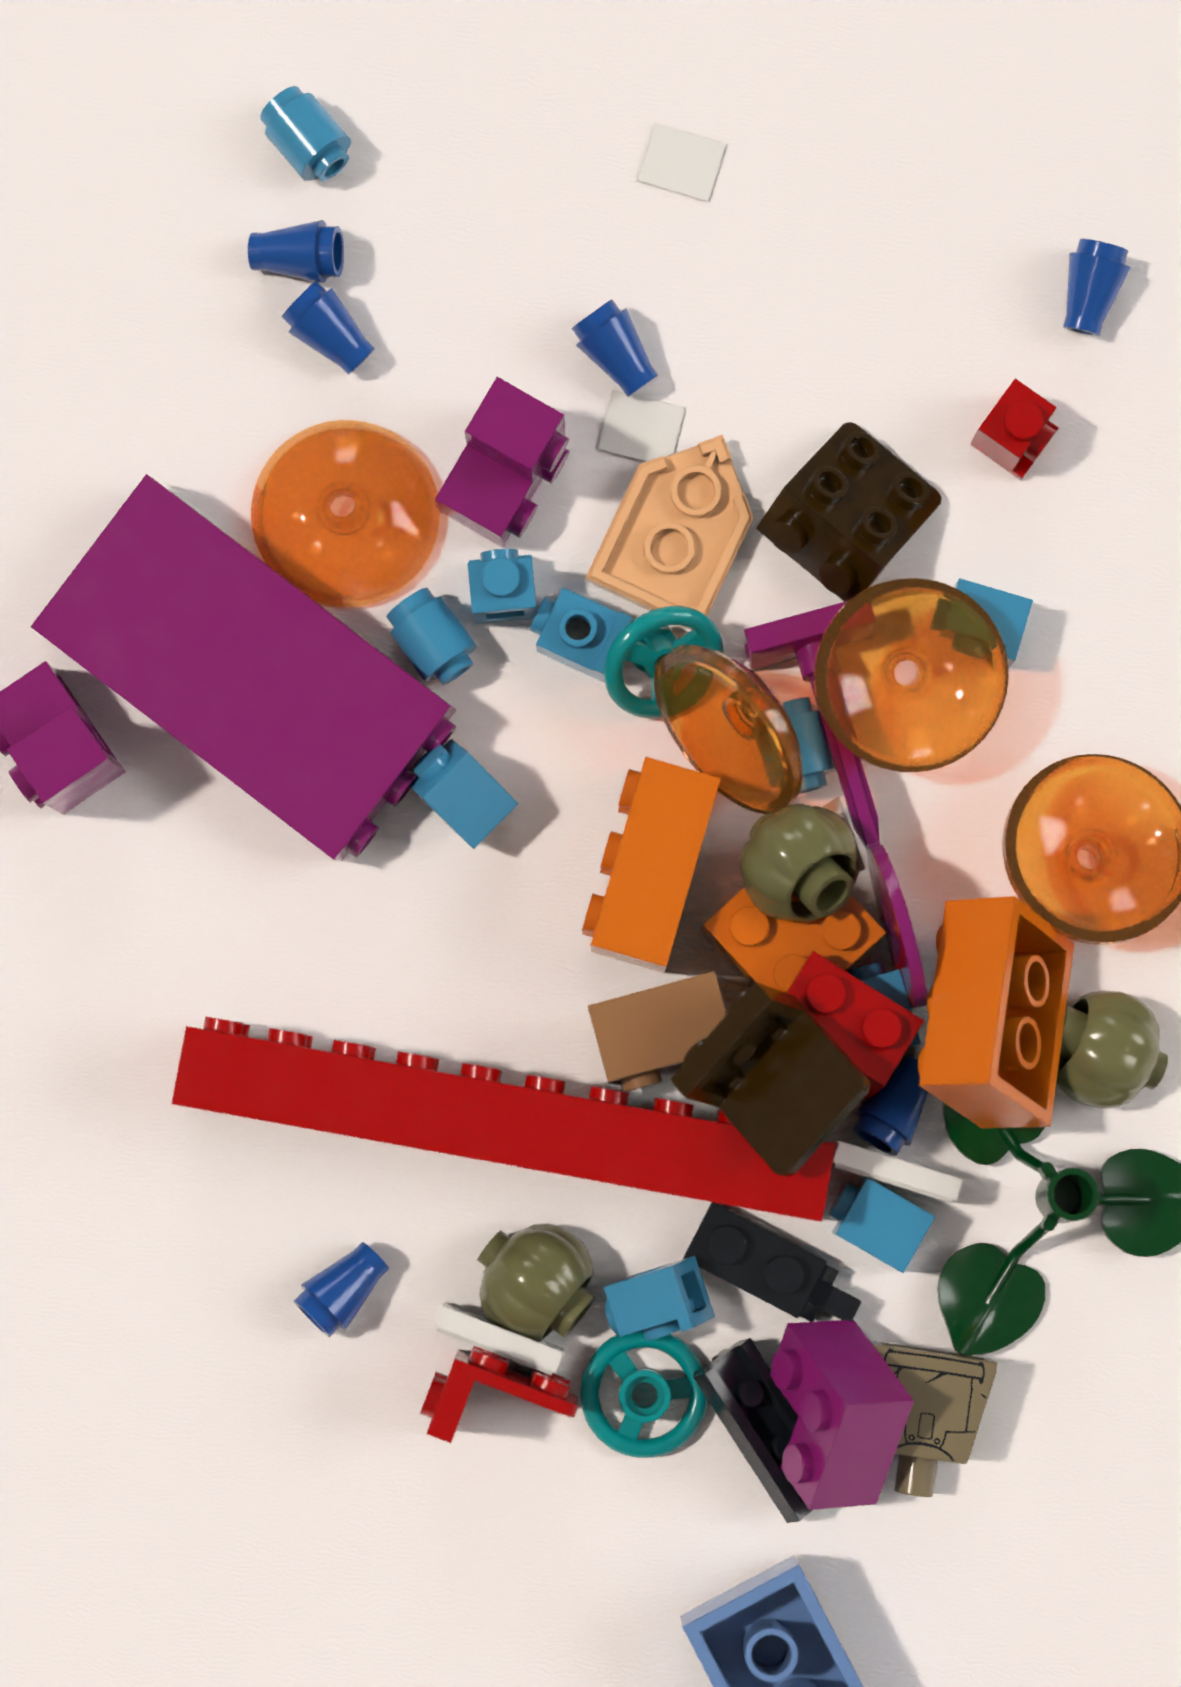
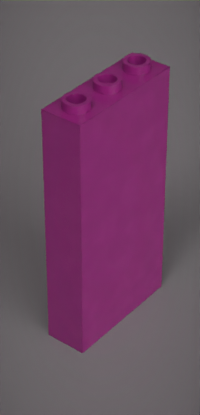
M148 474L136 486L31 625L32 629L333 860L342 861L348 852L357 858L365 850L379 830V827L372 823L376 815L386 802L396 807L411 789L409 786L417 778L411 772V769L425 751H430L439 745L444 746L456 729V725L449 721L456 712V708Z

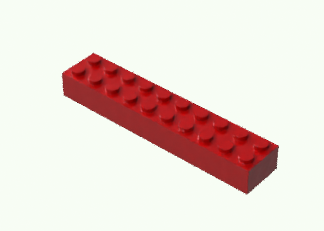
M207 1016L204 1019L203 1029L186 1026L171 1103L174 1105L822 1222L836 1143L824 1141L793 1176L785 1177L772 1171L721 1110H717L716 1121L714 1122L692 1118L693 1104L654 1098L653 1108L648 1110L627 1106L629 1093L600 1087L591 1086L589 1099L565 1095V1081L526 1074L524 1087L500 1083L502 1077L501 1070L462 1063L460 1075L437 1071L439 1059L400 1051L397 1053L396 1064L374 1060L376 1048L340 1040H333L331 1052L311 1049L313 1036L269 1028L267 1041L248 1037L250 1025Z

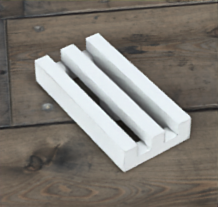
M834 1141L836 1145L832 1163L833 1167L948 1203H953V1201L958 1199L963 1179L842 1141Z
M448 1303L442 1305L434 1325L437 1328V1332L552 1375V1373L556 1374L564 1353V1348L544 1340L538 1342L489 1322L487 1318Z

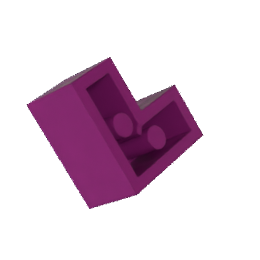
M496 377L464 431L467 445L437 494L435 502L439 512L503 548L511 534L518 538H521L538 508V505L530 500L542 480L550 484L555 481L570 451L566 449L569 438L565 436L564 414L503 379Z
M44 661L0 691V752L5 757L10 754L17 764L8 773L30 803L34 801L40 809L47 805L64 815L126 773L57 670L47 661Z
M855 1320L787 1323L779 1349L772 1360L770 1376L792 1406L798 1418L789 1444L784 1449L780 1468L809 1510L875 1505L879 1499L914 1400Z

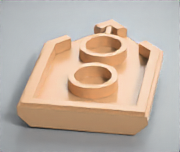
M723 435L700 442L697 446L666 457L661 456L638 465L585 577L587 581L648 611L667 606H685L696 609L708 616L753 520L752 512L742 491Z

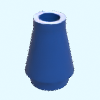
M318 220L269 232H252L248 240L249 266L252 271H269L325 283L328 277H340L343 270L344 241L342 231L339 226H327L324 220Z
M1079 239L1077 251L1069 253L1067 306L1063 328L1086 335L1100 336L1103 322L1131 269L1125 265L1129 252L1127 249L1102 241Z
M317 281L311 284L281 316L292 327L288 332L289 334L340 366L348 375L375 349L366 340L334 289L331 288L326 291Z
M613 299L571 328L580 340L576 346L615 381L627 397L658 376L648 359L627 308L621 311Z
M903 1056L885 1087L866 1100L855 1112L859 1119L853 1128L854 1133L869 1145L892 1156H897L903 1145H911L928 1092L919 1086L918 1060L909 1056Z
M362 1241L352 1252L302 1283L301 1287L304 1291L294 1300V1303L321 1332L330 1338L339 1328H342L344 1331L347 1330L379 1279L389 1270V1267L373 1249Z

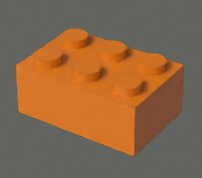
M645 757L641 772L628 769L618 804V812L628 815L623 834L610 831L600 865V873L610 876L605 897L592 893L582 927L583 935L593 937L591 952L662 973L665 972L721 778L649 757Z
M1016 896L947 900L945 902L943 923L936 934L938 957L934 985L930 988L927 996L929 1019L925 1047L921 1050L918 1058L919 1086L980 1128L1051 1127L1074 943Z

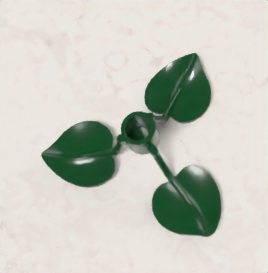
M943 1103V1118L946 1131L955 1148L965 1158L978 1165H990L999 1161L1010 1151L1016 1160L1038 1172L1042 1177L1036 1188L1035 1201L1038 1210L1044 1217L1033 1230L1011 1249L1007 1257L994 1245L977 1243L957 1250L942 1268L937 1286L938 1303L952 1346L960 1355H982L1002 1349L1022 1337L1037 1321L1045 1301V1282L1036 1270L1017 1263L1022 1255L1045 1234L1053 1231L1057 1223L1063 1224L1085 1219L1094 1212L1098 1205L1104 1206L1101 1214V1226L1105 1236L1114 1246L1126 1254L1136 1257L1157 1256L1169 1251L1181 1242V1164L1177 1161L1147 1149H1129L1118 1152L1109 1157L1102 1165L1100 1182L1104 1193H1101L1094 1178L1086 1171L1078 1168L1056 1171L1050 1162L1041 1161L1021 1147L1020 1144L1031 1142L1039 1137L1045 1127L980 1128Z

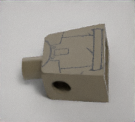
M870 1341L914 1400L895 1454L899 1455L894 1491L913 1496L933 1497L938 1460L959 1464H967L996 1375L997 1362L985 1357Z

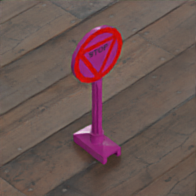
M867 595L744 629L747 641L744 644L751 671L797 658L803 680L810 682L853 829L867 852L875 901L882 928L886 932L885 939L895 970L900 969L910 1007L915 1009L927 1005V989L917 941L897 875L884 846L880 844L879 818L835 675L840 669L833 648L873 637L875 618Z

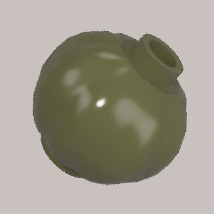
M793 804L780 808L776 813H767L753 824L749 834L750 839L742 850L740 868L744 878L745 890L755 907L763 914L778 920L810 922L836 913L847 903L852 895L854 884L859 874V855L853 831L840 815L819 806ZM792 893H793L801 902L791 901V895H792Z
M1101 990L1091 992L1079 997L1073 1007L1066 1005L1056 1082L1059 1088L1070 1099L1083 1105L1097 1108H1115L1129 1103L1144 1087L1151 1090L1155 1089L1165 1074L1168 1056L1160 1052V1030L1152 1011L1142 1001L1121 991Z
M549 1223L534 1224L512 1234L510 1237L500 1230L486 1245L477 1259L478 1262L486 1267L483 1272L479 1296L481 1307L487 1320L496 1326L541 1342L553 1330L565 1338L583 1318L596 1298L586 1290L594 1275L590 1254L583 1241L562 1226Z

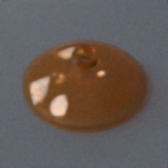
M356 420L328 421L316 424L295 434L285 441L268 459L258 477L253 492L251 504L252 531L264 562L319 605L333 608L364 607L386 600L400 592L417 577L426 565L435 547L439 532L440 510L435 502L438 493L426 463L417 451L400 436L388 429L368 422ZM348 496L353 499L355 505L350 514L337 516L331 511L332 502L337 497Z
M900 578L881 582L865 589L850 599L835 614L825 629L818 646L814 665V686L818 706L824 720L836 738L847 749L866 762L880 768L899 772H922L941 768L959 760L975 749L992 730L1002 711L1007 695L1009 677L1008 659L1003 640L987 612L962 591L945 583L923 578ZM910 660L916 666V676L910 683L900 684L894 676L895 668L900 662Z
M681 645L662 657L654 673L656 701L668 731L696 771L721 778L717 791L732 802L750 811L761 814L776 813L780 808L790 805L798 797L802 787L803 758L790 716L773 689L754 671L725 653L712 648L697 645Z
M1076 755L1064 758L1041 770L1021 789L1014 799L1006 817L1003 830L1002 850L1005 870L1019 900L1046 920L1059 935L1087 944L1110 945L1123 943L1153 930L1167 919L1180 903L1181 805L1168 787L1145 768L1126 759L1111 755ZM1078 850H1087L1094 856V868H1085L1079 863L1077 858Z

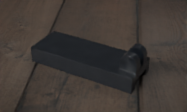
M752 1339L740 1340L730 1348L720 1351L712 1358L711 1363L704 1364L696 1370L693 1378L787 1523L799 1522L813 1510L808 1509L780 1468L784 1449L789 1444L798 1415L780 1389L775 1385L770 1376L771 1369Z

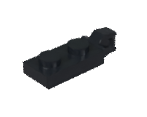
M714 1202L710 1203L683 1256L684 1259L695 1255L700 1268L797 1319L801 1316L810 1322H814L819 1310L822 1309L841 1320L852 1321L862 1302L833 1286L839 1271L827 1265L826 1260Z

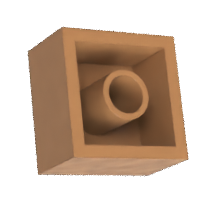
M715 971L588 1005V1012L607 1082L610 1084L621 1081L624 1092L661 1083L662 1078L659 1070L684 1064V1057L688 1050L698 1041L707 1038L727 1015Z

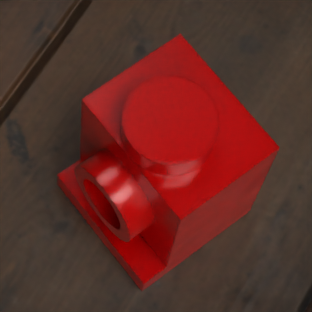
M1015 378L978 428L970 445L1022 480L1058 430V427L1049 421L1057 407Z

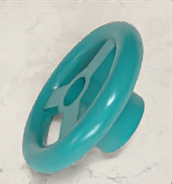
M685 606L657 608L639 616L619 633L606 656L604 681L609 696L625 712L643 718L665 717L688 708L709 690L719 673L723 660V641L720 632L708 616L696 609ZM668 625H682L693 630L678 639ZM704 648V659L696 676L684 688L673 694V679L680 672L683 662ZM625 660L632 662L637 669L648 675L652 681L651 699L640 698L628 690L623 679Z
M642 1330L622 1337L619 1335L611 1337L593 1353L582 1375L580 1402L588 1426L606 1446L626 1456L654 1458L678 1449L696 1433L707 1410L708 1400L693 1378L694 1372L702 1366L700 1360L688 1345L671 1334L650 1341L645 1340ZM636 1348H652L662 1351L671 1356L681 1366L686 1377L665 1380L661 1374L654 1370H638L626 1354V1351ZM609 1365L622 1380L619 1388V1403L625 1415L619 1430L606 1418L599 1398L600 1382ZM642 1382L652 1384L657 1390L656 1399L647 1406L637 1404L632 1398L634 1387ZM689 1397L687 1409L682 1419L673 1429L658 1437L638 1438L643 1423L652 1422L662 1417L669 1407L670 1400Z

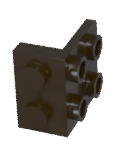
M846 422L784 486L755 529L820 581L827 590L845 602L863 597L889 562L941 504L942 498L933 486L860 426L852 422Z
M755 982L750 989L741 992L731 1001L726 1011L727 1015L707 1038L698 1041L688 1050L684 1057V1064L672 1076L670 1081L685 1098L719 1108L774 1173L790 1177L803 1166L869 1091L870 1082L864 1072L795 996Z

